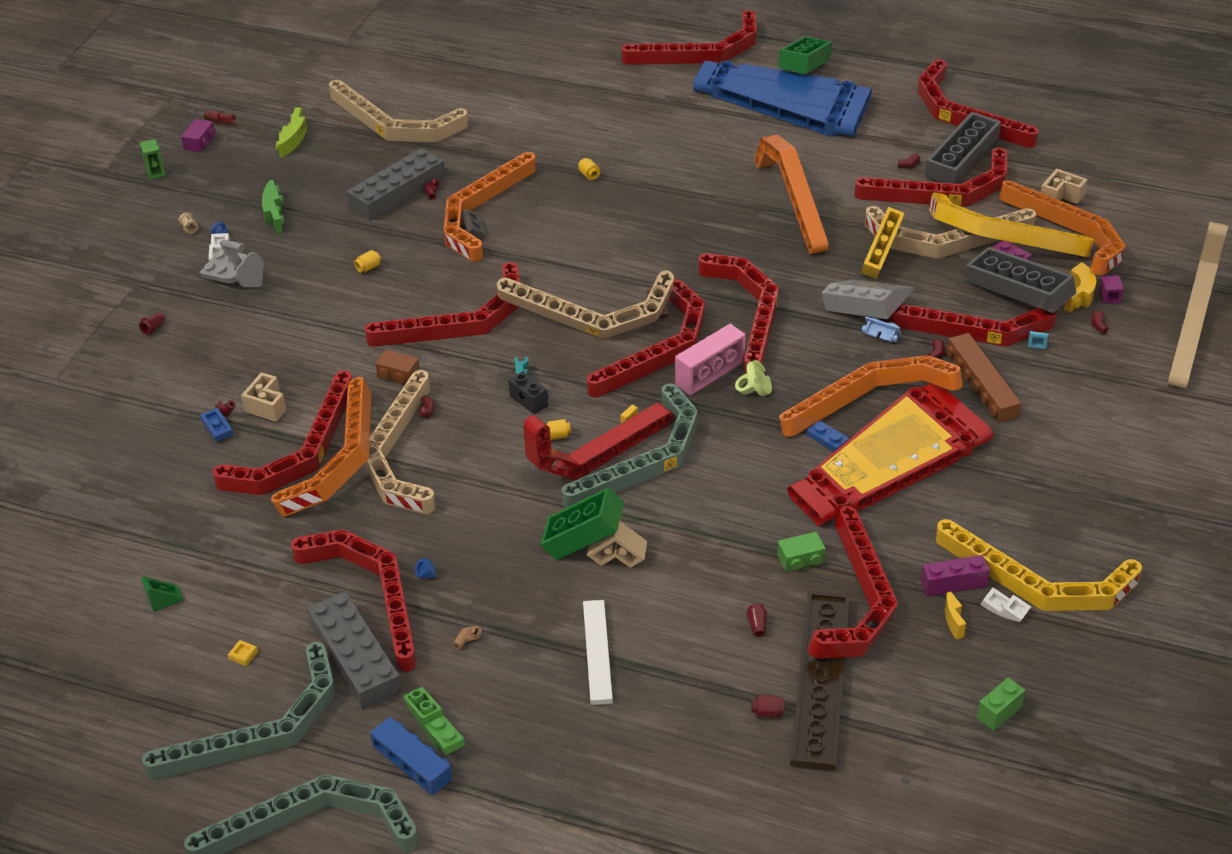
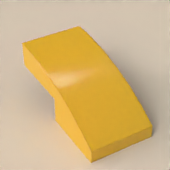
M950 591L946 596L945 616L952 634L958 640L964 637L966 622L961 617L962 605Z

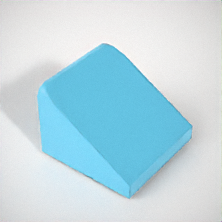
M1030 331L1028 347L1046 350L1049 334Z

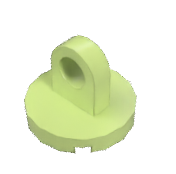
M759 361L748 362L747 374L742 375L736 381L735 388L741 394L746 395L756 391L763 397L771 393L772 384L770 377L765 376L764 372L766 370Z

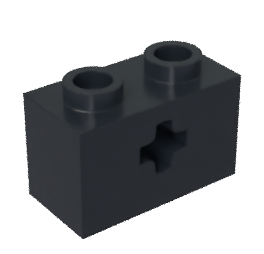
M523 371L508 380L510 397L535 415L548 406L547 389Z

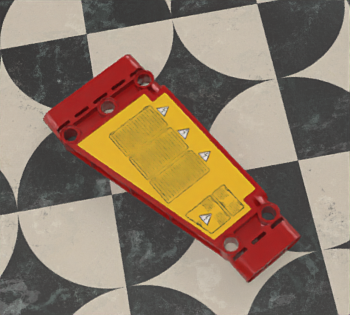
M931 383L921 388L912 387L817 467L809 471L808 477L788 486L787 492L791 500L816 525L822 526L835 518L837 519L843 506H850L857 511H861L958 462L962 456H970L974 448L993 439V432L984 421L947 389Z

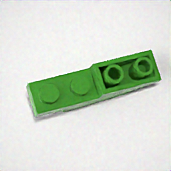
M269 180L262 195L266 225L273 224L276 233L283 232L282 225H285L283 215H281V205L284 204L282 194L280 195L278 185L275 186L274 181Z
M423 687L403 696L415 720L437 750L441 749L447 755L465 746L464 738L445 718L442 708Z

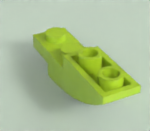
M301 108L294 109V113L291 114V123H288V126H283L282 131L279 132L276 150L279 151L280 158L292 152L306 134V120L302 115Z

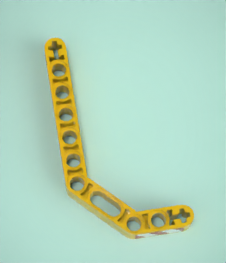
M933 193L931 197L929 211L934 219L973 234L1084 257L1090 256L1094 239L1091 237L988 217L953 204L948 196L944 194Z
M944 519L939 521L937 525L936 542L959 558L983 555L990 570V578L1043 611L1110 610L1139 583L1142 565L1133 559L1124 561L1103 582L1050 583L953 521Z

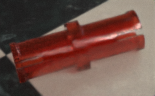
M205 110L204 113L205 120L216 121V123L234 124V121H236L234 114H227L223 111Z

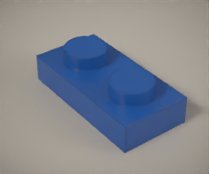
M218 408L200 414L201 421L216 442L233 435L232 428Z
M820 420L807 430L808 437L833 452L849 440L847 436Z

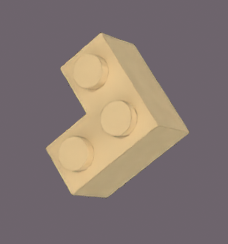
M1055 169L1042 185L1041 193L1060 201L1064 199L1078 204L1085 196L1087 179Z
M261 372L241 395L244 412L277 422L286 412L284 395L280 393L278 379L275 376Z
M620 521L619 528L615 534L608 535L598 542L588 545L587 556L602 566L616 557L631 568L645 559L647 541Z

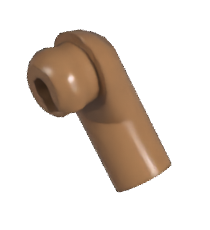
M479 626L463 628L453 641L452 646L457 650H461L466 642L480 638L482 634L481 628Z

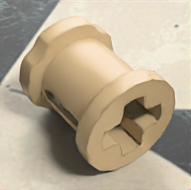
M183 213L180 215L178 221L183 226L184 231L187 234L195 233L199 225L194 221L192 214Z

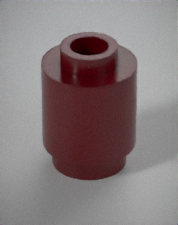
M756 695V699L751 701V712L755 713L756 717L777 718L778 716H783L784 699L778 698V695Z

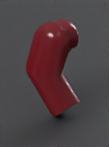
M1096 311L1092 314L1091 325L1100 333L1106 334L1109 327L1103 323L1105 314L1101 311Z
M229 400L227 403L222 404L223 401H219L215 408H218L222 415L229 416L236 407V403Z

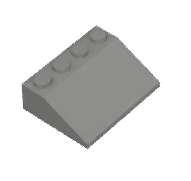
M851 279L830 283L822 291V297L826 311L888 319L914 291V287Z

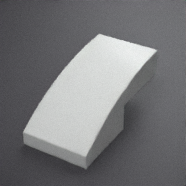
M228 233L211 234L209 261L217 251L222 249L220 241L230 240Z
M993 587L980 604L999 616L1021 622L1031 608L1030 605L1015 595L1008 598Z

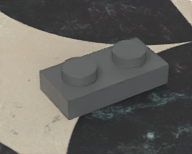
M465 208L462 216L467 232L483 239L486 233L479 214Z

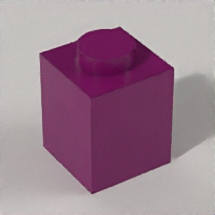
M1101 276L1099 292L1103 304L1121 303L1124 288L1120 276Z

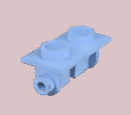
M865 317L866 325L862 327V332L865 335L877 338L880 332V339L890 343L897 342L898 336L901 337L900 327L896 324L885 323L875 317Z

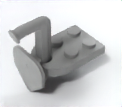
M221 240L220 245L222 249L217 251L214 257L200 271L202 278L224 283L238 281L242 287H260L263 279L264 262L256 252H250L248 255L242 254L241 252L245 248L244 243Z

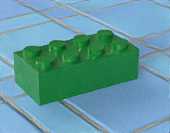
M803 36L780 49L778 68H782L786 72L796 71L800 75H806L830 60L832 42Z
M608 487L549 516L540 546L555 560H558L562 557H567L570 553L583 549L589 544L596 543L608 535L615 534L619 528L624 502Z

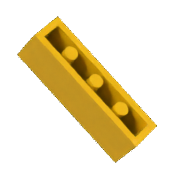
M888 207L863 264L862 274L877 280L905 213Z

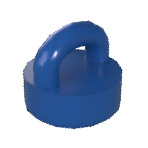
M217 222L210 229L211 234L228 233L224 222Z
M421 558L415 566L416 577L424 580L428 578L433 579L436 575L433 562L429 559Z

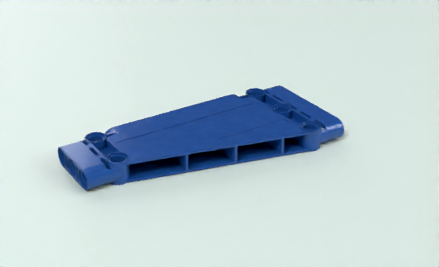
M704 61L693 83V91L708 93L713 98L769 115L829 137L838 134L854 137L872 94V88L855 86L852 81L840 83L834 78L809 74L800 75L797 72H786L748 64L734 66L730 61H723L721 63Z

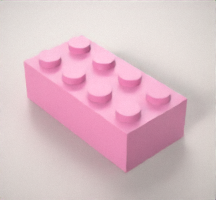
M729 324L682 353H679L675 356V385L691 396L743 364L746 334L732 324Z

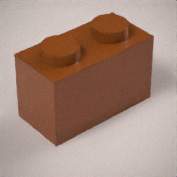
M385 350L375 363L377 377L401 384H406L415 371L420 370L418 358Z

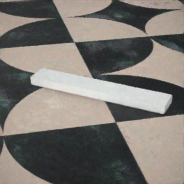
M604 600L583 601L591 705L613 704Z

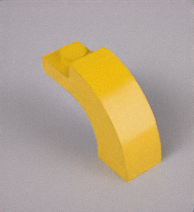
M1082 262L1070 272V275L1074 276L1076 294L1065 303L1064 310L1069 313L1081 305L1087 308L1094 298L1096 277L1090 271V268Z

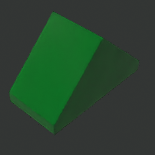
M145 576L142 577L141 581L146 598L153 612L183 600V596L176 584Z

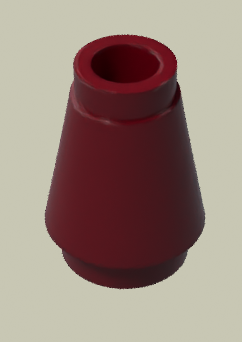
M158 312L142 318L139 323L140 331L146 335L153 334L165 321L164 315Z
M762 604L750 605L746 615L753 635L755 637H762L766 634L767 610Z

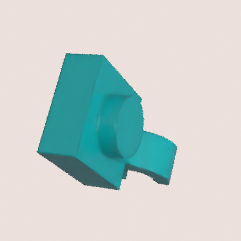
M515 357L516 375L522 371L527 374V367L529 366L528 357H525L524 361H518V357Z

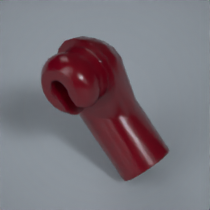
M914 153L907 159H898V167L913 168L919 163L920 156Z
M433 178L425 185V192L430 200L435 199V191L439 188L440 181L436 178Z
M941 339L933 340L931 345H934L932 347L934 351L927 356L940 358L945 354V343Z
M424 395L421 398V402L425 407L422 406L420 408L421 412L419 414L422 417L428 418L432 416L435 402L428 395Z

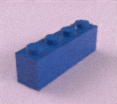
M389 717L370 732L372 746L430 795L433 796L452 780L451 764L445 758L441 759L432 747L424 745L416 734L408 732L401 722H396Z

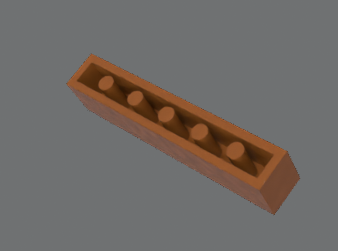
M967 333L949 338L948 346L946 347L947 355L952 358L955 365L961 368L965 380H968L971 384L973 391L979 395L982 403L989 409L990 414L995 417L998 423L1018 418L1021 402L971 335Z

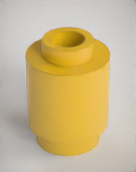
M584 158L579 162V171L588 180L598 178L600 168L591 159Z
M370 250L354 260L355 268L359 273H365L379 266L381 257L378 252Z
M565 419L547 422V425L550 427L551 440L568 438V434L571 433L570 422H566Z

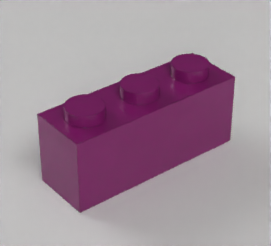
M983 555L922 565L920 582L927 597L947 594L950 591L953 593L987 587L990 570Z

